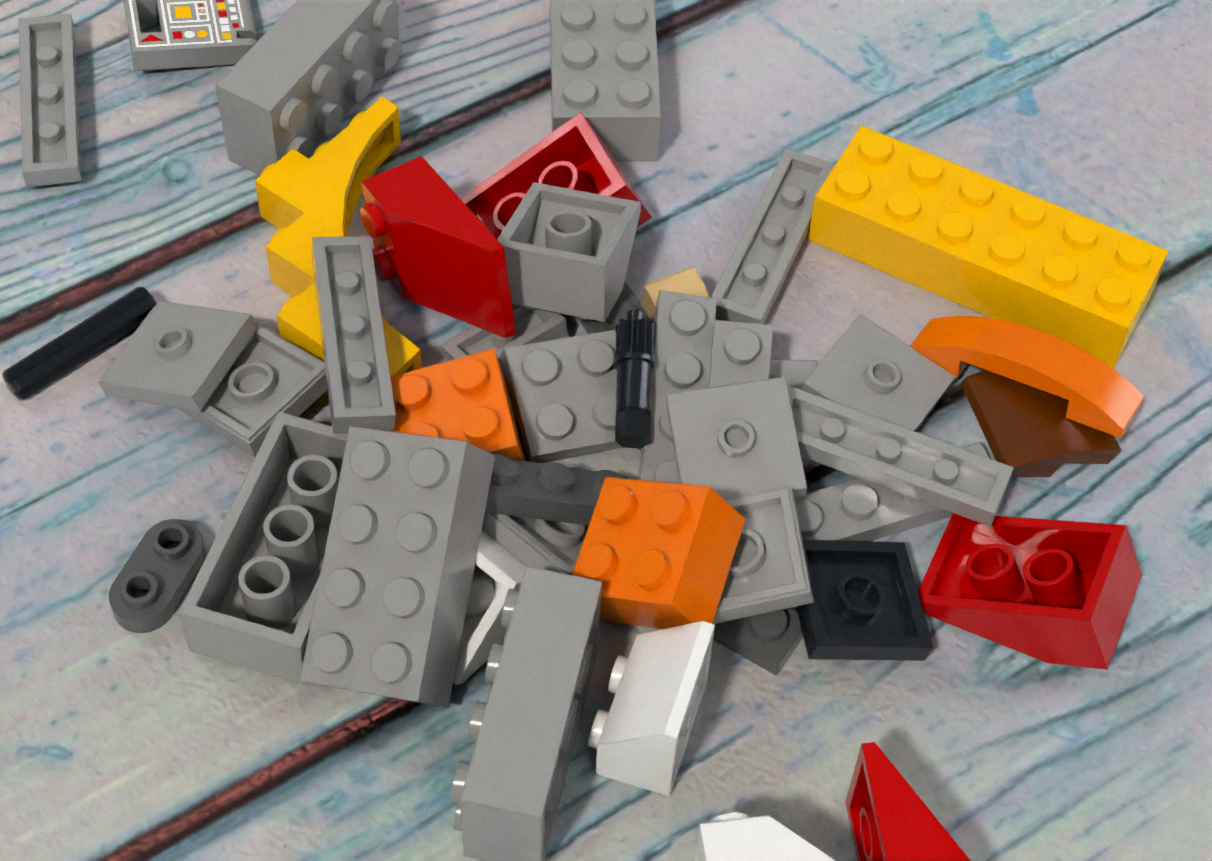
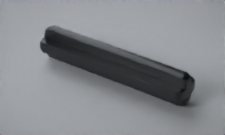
M144 287L135 288L4 370L2 377L6 387L18 400L26 399L138 328L156 305L155 299Z

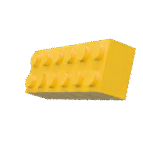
M862 125L814 197L808 240L990 318L1018 323L1061 338L1097 357L1113 369L1153 294L1169 252L1166 249Z

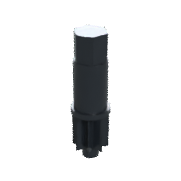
M638 309L629 310L627 312V320L620 319L619 324L616 325V357L614 358V368L617 370L615 441L622 448L641 449L651 443L652 370L655 368V359L653 358L654 323L646 322L644 312Z

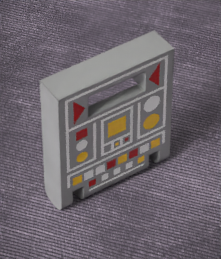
M123 0L134 71L235 65L257 42L249 0ZM158 10L161 32L141 33L139 23L157 22Z

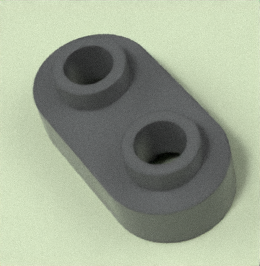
M169 519L155 524L146 532L114 580L109 591L110 606L115 620L121 627L134 633H147L159 629L170 620L195 581L206 558L203 538L195 525L181 519ZM181 542L179 546L173 549L163 548L167 544ZM137 590H150L149 593L144 597H131V595Z

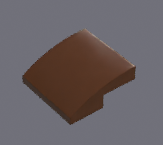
M987 370L967 376L961 383L995 460L1014 467L1011 477H1051L1062 463L1109 464L1121 451L1114 435L1065 418L1069 402L1067 399Z

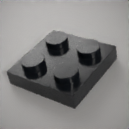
M802 539L814 603L796 606L808 659L924 661L934 647L904 542Z

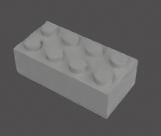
M297 0L215 85L229 161L260 175L268 165L276 163L291 149H295L302 155L310 158L312 151L327 135H332L338 129L342 118L356 102H361L367 97L372 85L384 71L390 70L396 65L402 50V44L399 41L397 18L399 5L396 0Z
M550 0L552 132L581 112L607 144L617 161H658L661 105L655 1Z
M277 412L179 611L189 651L308 685V683L299 680L348 433H333L332 426Z
M349 426L299 681L434 706L449 707L495 460L493 454L467 441Z
M526 566L520 589L509 588L501 618V626L507 627L503 645H492L486 667L485 682L491 684L487 703L476 702L470 721L468 740L474 742L471 762L459 761L452 785L451 801L457 802L453 829L462 831L464 857L483 861H545L599 648L602 581Z

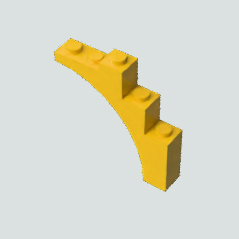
M381 97L366 111L359 112L350 124L331 141L321 144L312 157L307 158L295 149H291L276 163L268 165L255 180L261 217L280 229L265 246L271 282L292 295L276 315L280 337L323 362L324 354L311 254L312 237L349 236L352 219L359 198L363 193L361 181L372 177L380 165L401 144L399 107L384 97ZM382 316L390 377L421 369V350L392 327Z

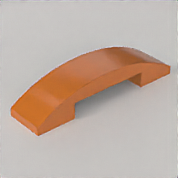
M950 316L930 319L910 345L911 348L956 376V378L960 376L968 364L1067 399L1069 402L1065 418L1122 438L1143 404L1144 395L1126 378L1097 357L1061 338L1018 323L976 316Z

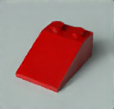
M581 112L460 198L496 239L500 236L533 182L641 202L637 228L652 218L607 144Z
M422 156L361 181L365 205L360 207V215L368 234L373 240L374 249H372L375 273L382 282L389 280L404 299L503 338L516 334L503 245Z
M952 513L918 593L925 615L1046 663L1108 670L1142 573L1126 525L995 516L992 526L989 527Z
M875 742L861 743L845 801L857 861H971Z

